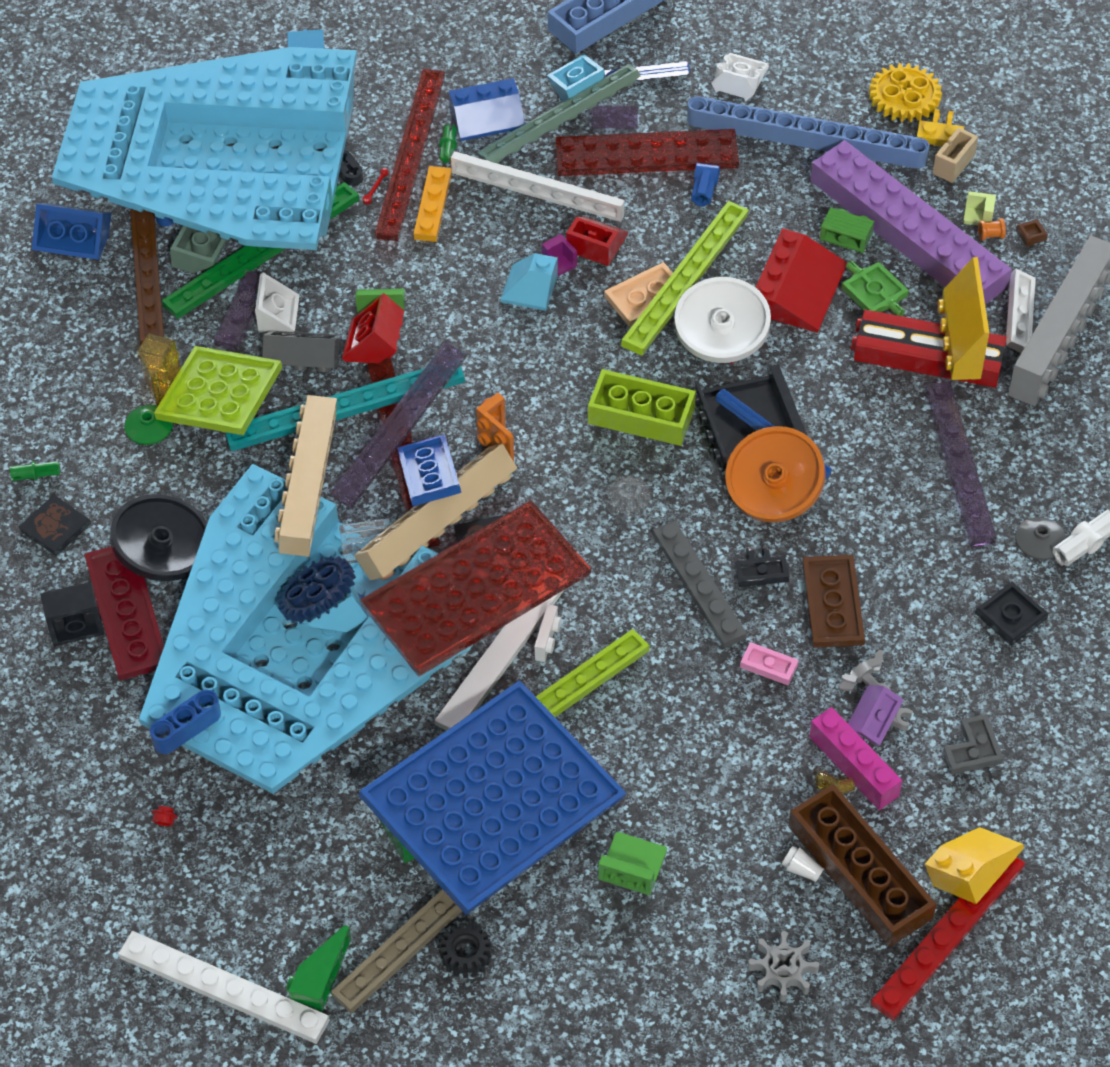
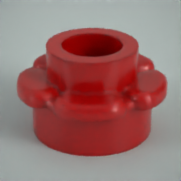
M158 806V809L151 812L153 815L152 822L157 825L172 827L174 820L178 819V816L174 814V809L171 807Z

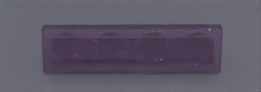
M247 271L214 338L215 346L234 351L238 350L255 315L261 273Z

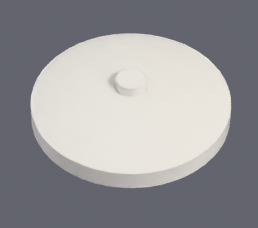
M714 277L696 283L682 295L675 310V330L682 345L693 355L710 362L729 363L752 355L763 345L770 331L771 313L767 300L757 288L736 278Z

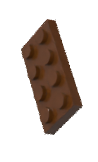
M854 556L803 557L802 566L813 648L865 645Z

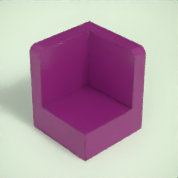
M562 234L542 244V255L558 258V276L577 267V250Z

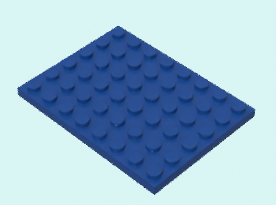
M519 680L361 789L358 796L467 915L625 797L626 792Z

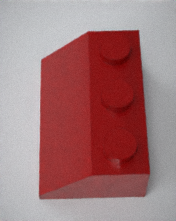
M385 293L380 295L352 318L342 359L345 362L380 363L385 358H391L397 351L396 346L400 338L399 332L403 324L404 310Z

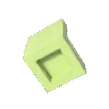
M968 192L963 223L978 226L979 220L992 222L996 195Z

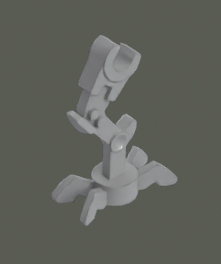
M877 651L874 654V658L860 663L851 671L850 675H842L841 679L843 682L839 685V690L853 691L856 681L858 683L864 682L867 686H885L890 690L888 685L878 683L871 675L872 672L880 671L883 651ZM899 708L891 725L903 731L908 730L910 723L903 721L901 717L911 719L913 711L908 708Z

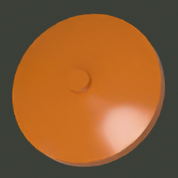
M776 426L763 428L751 433L735 447L726 466L725 478L727 489L733 502L743 513L759 521L776 523L794 519L813 506L823 490L826 471L820 450L807 435L793 428Z

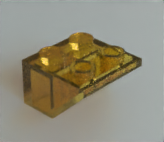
M148 333L138 352L145 382L158 406L182 367L179 363V352L176 349L175 340Z

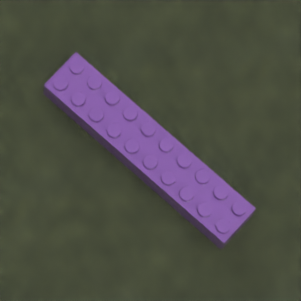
M846 140L812 162L810 181L851 214L857 216L864 215L870 220H874V232L944 287L952 281L973 257H978L985 304L1009 287L1012 269Z

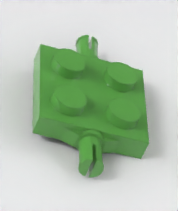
M853 260L847 263L846 268L853 276L842 283V290L863 310L883 312L890 309L897 316L904 315L905 310L897 303L908 297L909 290L880 262L863 269L856 265Z

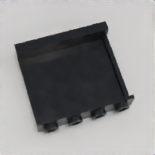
M779 364L769 367L768 376L703 390L699 381L695 382V407L698 406L699 421L701 425L706 427L705 435L707 442L712 444L714 448L712 449L714 461L720 464L722 472L726 471L729 457L735 447L745 437L756 431L716 401V395L722 389L727 390L775 427L793 428L807 435Z

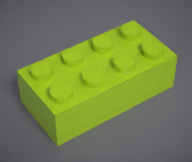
M602 369L588 404V424L682 446L695 410L696 391Z

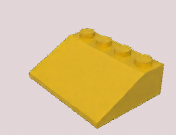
M973 257L943 289L942 299H938V313L943 316L940 320L941 332H945L943 350L948 351L946 370H950L951 380L981 379L989 338L978 257Z

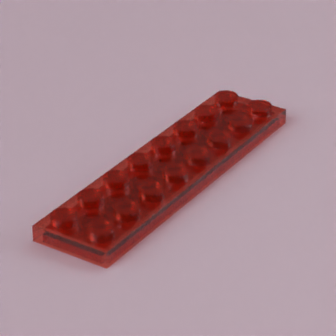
M735 129L556 137L558 176L695 170L697 163L720 166V169L739 168Z

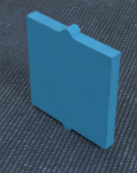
M304 29L303 31L287 32L288 47L324 48L323 30L307 31V29Z

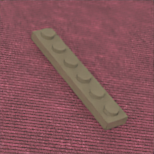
M442 889L331 991L332 997L352 1014L456 918L462 910Z

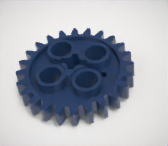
M330 556L327 560L322 557L319 563L312 561L311 566L307 567L304 565L302 572H295L296 577L287 579L289 584L281 587L283 592L278 594L280 599L276 601L279 605L278 609L286 620H291L292 623L298 621L302 624L305 619L311 622L314 616L320 619L323 612L329 614L331 607L337 608V602L346 599L344 594L351 593L349 587L355 585L353 581L356 578L355 571L345 558L341 559L340 556L335 559L333 556Z

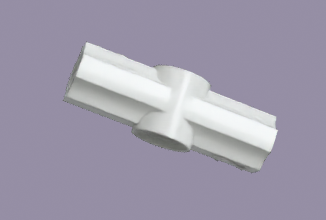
M1107 509L1089 523L1086 521L1081 522L1072 531L1071 536L1053 548L1052 553L1061 566H1069L1084 554H1093L1102 546L1105 539L1110 536V510Z

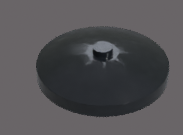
M162 494L144 495L128 501L117 511L111 524L110 544L117 559L131 572L155 581L180 580L190 575L208 522L199 510L182 499Z

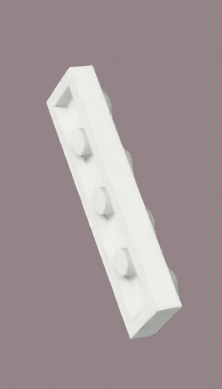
M1015 269L1010 277L1006 346L1022 353L1032 336L1036 278Z

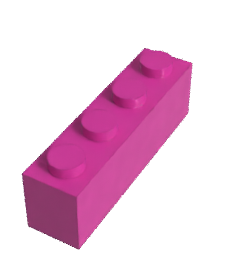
M832 707L811 721L810 739L878 810H881L899 797L902 779Z

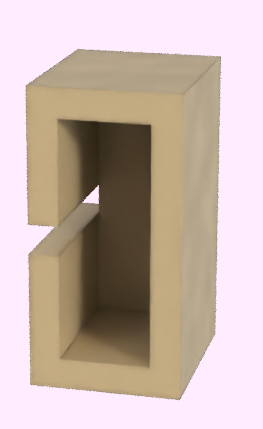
M958 127L948 139V143H945L935 155L933 174L953 183L975 156L978 136Z

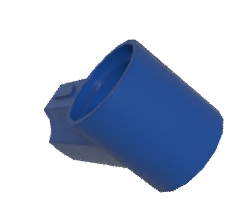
M696 164L691 201L697 206L705 207L707 204H711L714 187L717 186L719 180L720 166Z

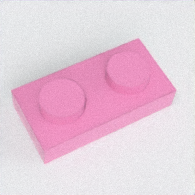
M750 642L740 662V668L789 686L798 667L799 660Z

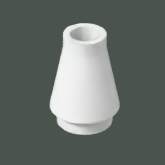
M794 846L791 847L781 864L787 868L786 871L811 879L814 882L818 880L824 870L801 848L797 849Z

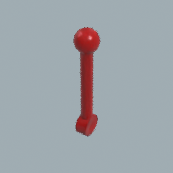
M382 168L380 170V176L370 192L362 198L364 204L368 205L372 202L371 197L383 178L388 176V169Z

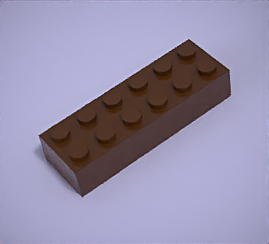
M834 784L790 810L788 827L889 948L933 920L936 909L935 901Z

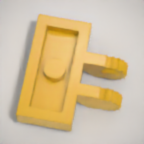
M935 109L933 122L919 121L917 137L925 139L929 145L943 146L945 143H948V139L958 127L964 129L965 126L952 125L954 111L948 112L947 124L938 123L940 110Z

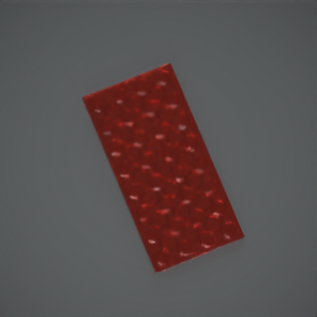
M530 500L360 599L364 610L419 677L591 574V567L535 503Z

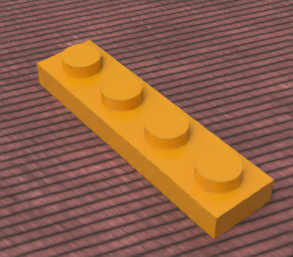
M429 166L414 229V240L437 242L452 177V168Z

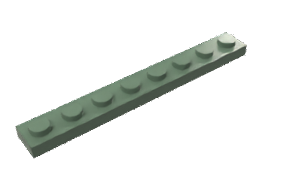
M627 64L478 151L480 159L499 163L503 157L510 153L518 152L525 144L537 141L544 133L556 130L561 123L576 118L585 109L595 107L597 102L614 96L616 91L623 87H629L634 84L635 80L641 77L638 69Z

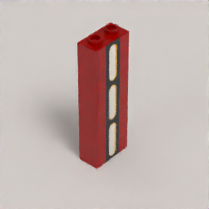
M864 310L863 318H858L855 332L859 334L858 337L853 336L851 350L855 351L854 361L951 379L950 370H946L948 351L943 350L945 332H941L939 323L871 310ZM989 333L981 379L958 381L996 388L1007 336Z

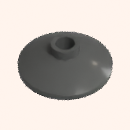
M1034 517L1025 520L1019 525L1015 539L1018 548L1025 555L1038 560H1048L1055 558L1052 553L1053 548L1066 539V534L1063 528L1055 521L1044 517Z

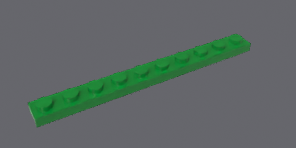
M345 182L336 187L330 219L359 201V194ZM244 246L162 300L163 307L178 320L286 248Z

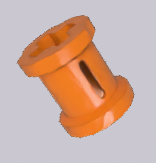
M1003 218L992 222L979 220L978 236L980 241L993 237L1005 238L1006 226Z

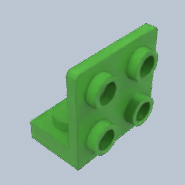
M616 832L607 856L602 855L599 861L598 880L651 896L667 853V847Z

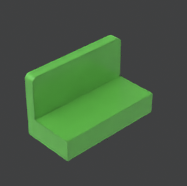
M404 289L357 290L355 294L357 314L383 293L404 310Z

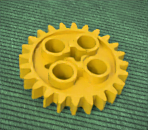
M898 63V68L890 65L889 70L882 68L881 73L876 72L875 78L871 79L869 86V100H872V107L877 106V112L884 111L883 117L892 115V120L899 117L901 122L905 118L912 122L913 118L916 117L920 121L922 115L928 118L929 113H934L936 107H939L942 86L938 85L939 79H933L934 73L926 74V68L920 71L919 65L911 68L910 63L906 67Z

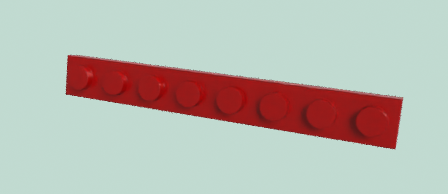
M1016 857L977 904L959 898L871 1000V1005L894 1021L1024 869L1025 862Z

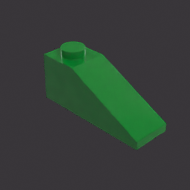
M344 925L298 966L295 976L291 975L289 977L286 991L289 992L291 1000L323 1012L351 942L349 926Z

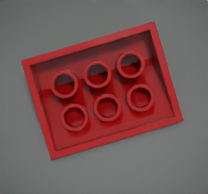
M782 228L755 288L767 300L772 320L818 333L848 262L805 234Z

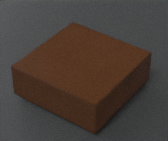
M1038 219L1019 224L1016 227V232L1026 247L1046 241L1048 238L1047 232Z

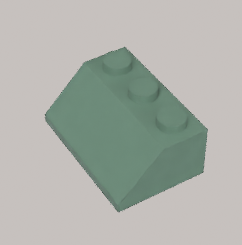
M183 226L170 248L171 266L190 273H196L214 266L227 240L220 238L218 233L211 231L205 233Z

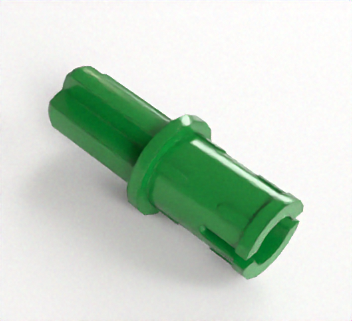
M450 124L443 127V135L439 141V159L444 164L451 162V156L457 147L455 140L457 128L452 125V129L449 131Z
M32 461V464L10 466L12 482L26 479L37 481L38 477L54 476L61 473L59 462L36 464L35 461Z

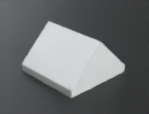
M264 272L260 274L255 308L258 332H294L299 294Z

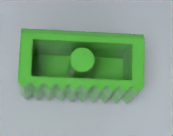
M830 207L821 225L820 240L864 253L873 234L874 220H870L864 215L857 216L848 213L844 209Z

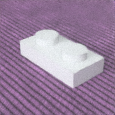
M547 604L534 646L536 661L545 662L547 654H552L555 644L553 634L554 632H559L561 617H558V606Z

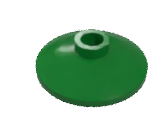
M144 405L136 408L127 416L124 429L128 438L133 442L141 445H153L169 436L173 429V423L156 420L154 412L158 407L157 405Z

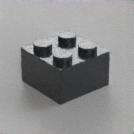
M92 582L77 583L74 586L40 593L46 623L54 646L105 635Z

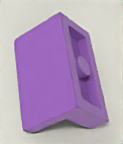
M869 685L848 724L857 734L872 744L880 745L904 699L885 686Z

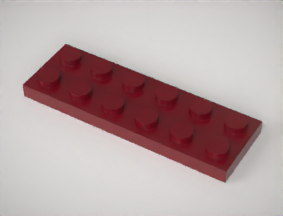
M112 547L85 553L84 556L119 681L156 671L164 644L144 577L131 572L122 565L115 556Z

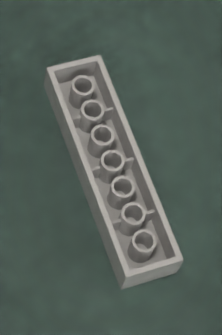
M1090 235L1014 365L1008 396L1036 406L1040 398H1045L1049 389V381L1054 382L1059 371L1057 367L1064 365L1068 356V348L1073 349L1076 343L1077 332L1082 333L1087 322L1085 318L1092 316L1096 306L1095 301L1101 300L1105 291L1104 285L1110 284L1109 242Z

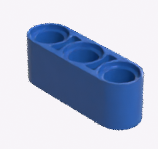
M202 690L155 721L150 727V736L155 751L161 754L171 753L217 722L221 716L217 694L212 690Z

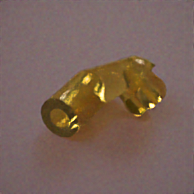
M819 772L815 776L816 785L820 790H824L834 784L842 794L855 791V784L852 778L838 781L826 772Z

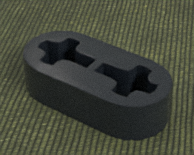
M344 150L339 176L349 186L359 185L363 181V169L352 154Z

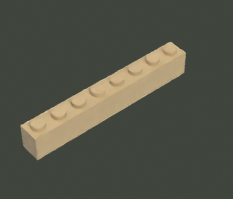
M307 395L306 405L301 404L300 419H302V422H297L296 436H299V439L294 438L293 453L296 454L290 457L289 471H292V473H287L285 487L288 488V491H283L282 506H285V508L279 510L278 524H281V527H276L274 542L279 543L280 554L310 557L336 420L337 398Z
M503 443L488 447L456 473L462 493L414 506L354 555L370 581L375 579L383 581L391 577L395 573L393 570L397 566L400 567L408 563L412 559L411 555L414 552L417 553L421 546L427 547L430 539H435L445 533L446 530L444 528L447 525L455 524L461 520L463 512L474 509L478 506L480 498L491 495L495 492L494 487L496 485H501L511 478L510 474L517 469V466Z

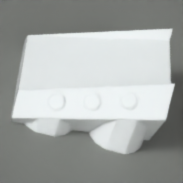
M729 53L724 56L723 63L717 64L715 78L711 84L716 93L721 91L742 97L746 102L754 95L769 65L768 63Z

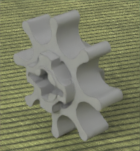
M786 931L781 932V944L777 947H771L767 945L764 939H759L758 950L765 954V958L762 960L751 958L748 963L749 971L759 970L765 974V977L758 981L757 991L763 992L766 986L776 985L781 991V1002L786 1001V989L790 986H797L802 990L803 994H808L810 983L805 981L802 975L805 973L817 974L819 971V962H806L802 958L804 954L809 952L810 942L804 941L802 946L798 948L790 947L787 944L788 933Z

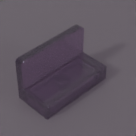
M596 105L593 107V128H638V105Z

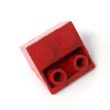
M576 217L566 232V240L577 250L578 256L609 266L626 239L628 231L588 217Z

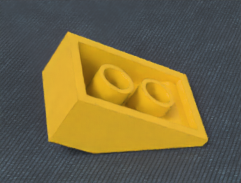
M979 827L941 845L925 863L934 887L977 904L1024 849V845Z

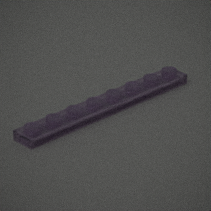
M447 341L443 344L331 491V497L349 509L354 507L466 359L464 352Z
M951 381L929 383L926 385V393L970 545L978 546L996 543L997 537Z

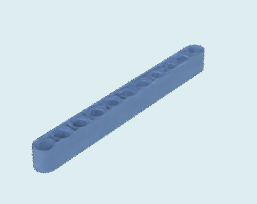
M696 96L688 101L687 121L695 127L826 152L846 140L870 160L911 168H923L927 164L929 143L922 138Z

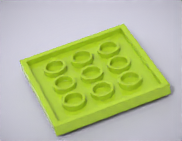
M194 346L155 410L156 420L244 435L282 370V363L280 360Z

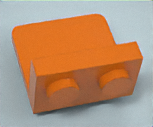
M496 393L491 398L485 399L476 408L477 439L485 447L503 443L514 462V437L505 428V398L500 393Z

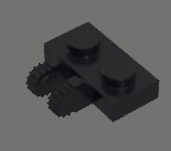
M762 544L761 555L763 558L755 559L753 546H746L747 560L735 561L738 586L748 587L789 582L790 576L786 557H771L768 544Z

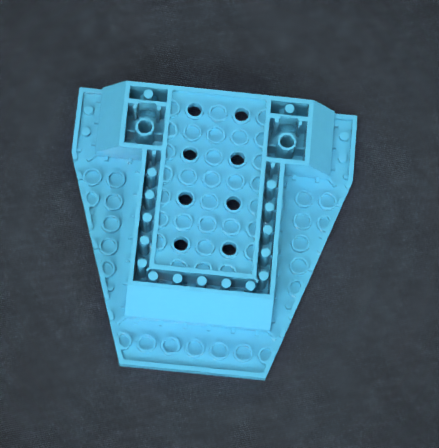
M287 47L82 81L79 84L52 174L53 184L77 192L79 189L90 192L93 197L100 198L102 196L108 198L111 203L139 212L146 210L155 213V217L161 219L168 217L173 219L174 223L198 231L218 233L220 238L226 240L233 238L238 240L239 244L245 246L317 250L320 236L327 235L353 110L354 70L357 61V50Z
M252 464L208 520L139 721L141 725L150 729L155 721L202 690L214 691L218 696L220 704V719L181 746L274 794L296 778L299 772L311 763L315 764L322 759L321 755L328 750L332 751L364 728L365 723L377 714L380 716L388 710L387 707L392 703L401 701L427 682L433 673L440 668H446L459 654L462 656L468 652L510 594V588L424 546L420 547L408 563L400 567L397 566L393 570L395 572L393 576L383 581L381 579L370 581L354 555L370 543L373 538L338 521L336 504L322 497L320 499L310 557L280 554L279 543L274 542L276 527H281V524H278L279 510L285 508V506H282L283 491H288V488L285 487L286 480ZM346 549L353 551L351 555L347 556L340 554L341 551ZM330 556H333L334 559L340 556L341 559L345 558L355 571L356 578L353 579L355 583L353 586L357 593L377 604L373 612L367 611L368 618L361 627L351 629L348 632L311 627L306 619L302 624L296 621L297 626L294 629L284 628L285 624L291 622V620L287 621L282 615L276 601L280 599L278 594L283 592L281 587L289 584L287 579L296 577L295 572H302L304 565L309 567L312 561L319 563L322 557L327 560ZM331 644H338L340 646V648L335 651H329L327 649V647ZM259 660L268 661V664L263 667L255 665ZM302 682H310L312 684L308 689H300L298 687Z

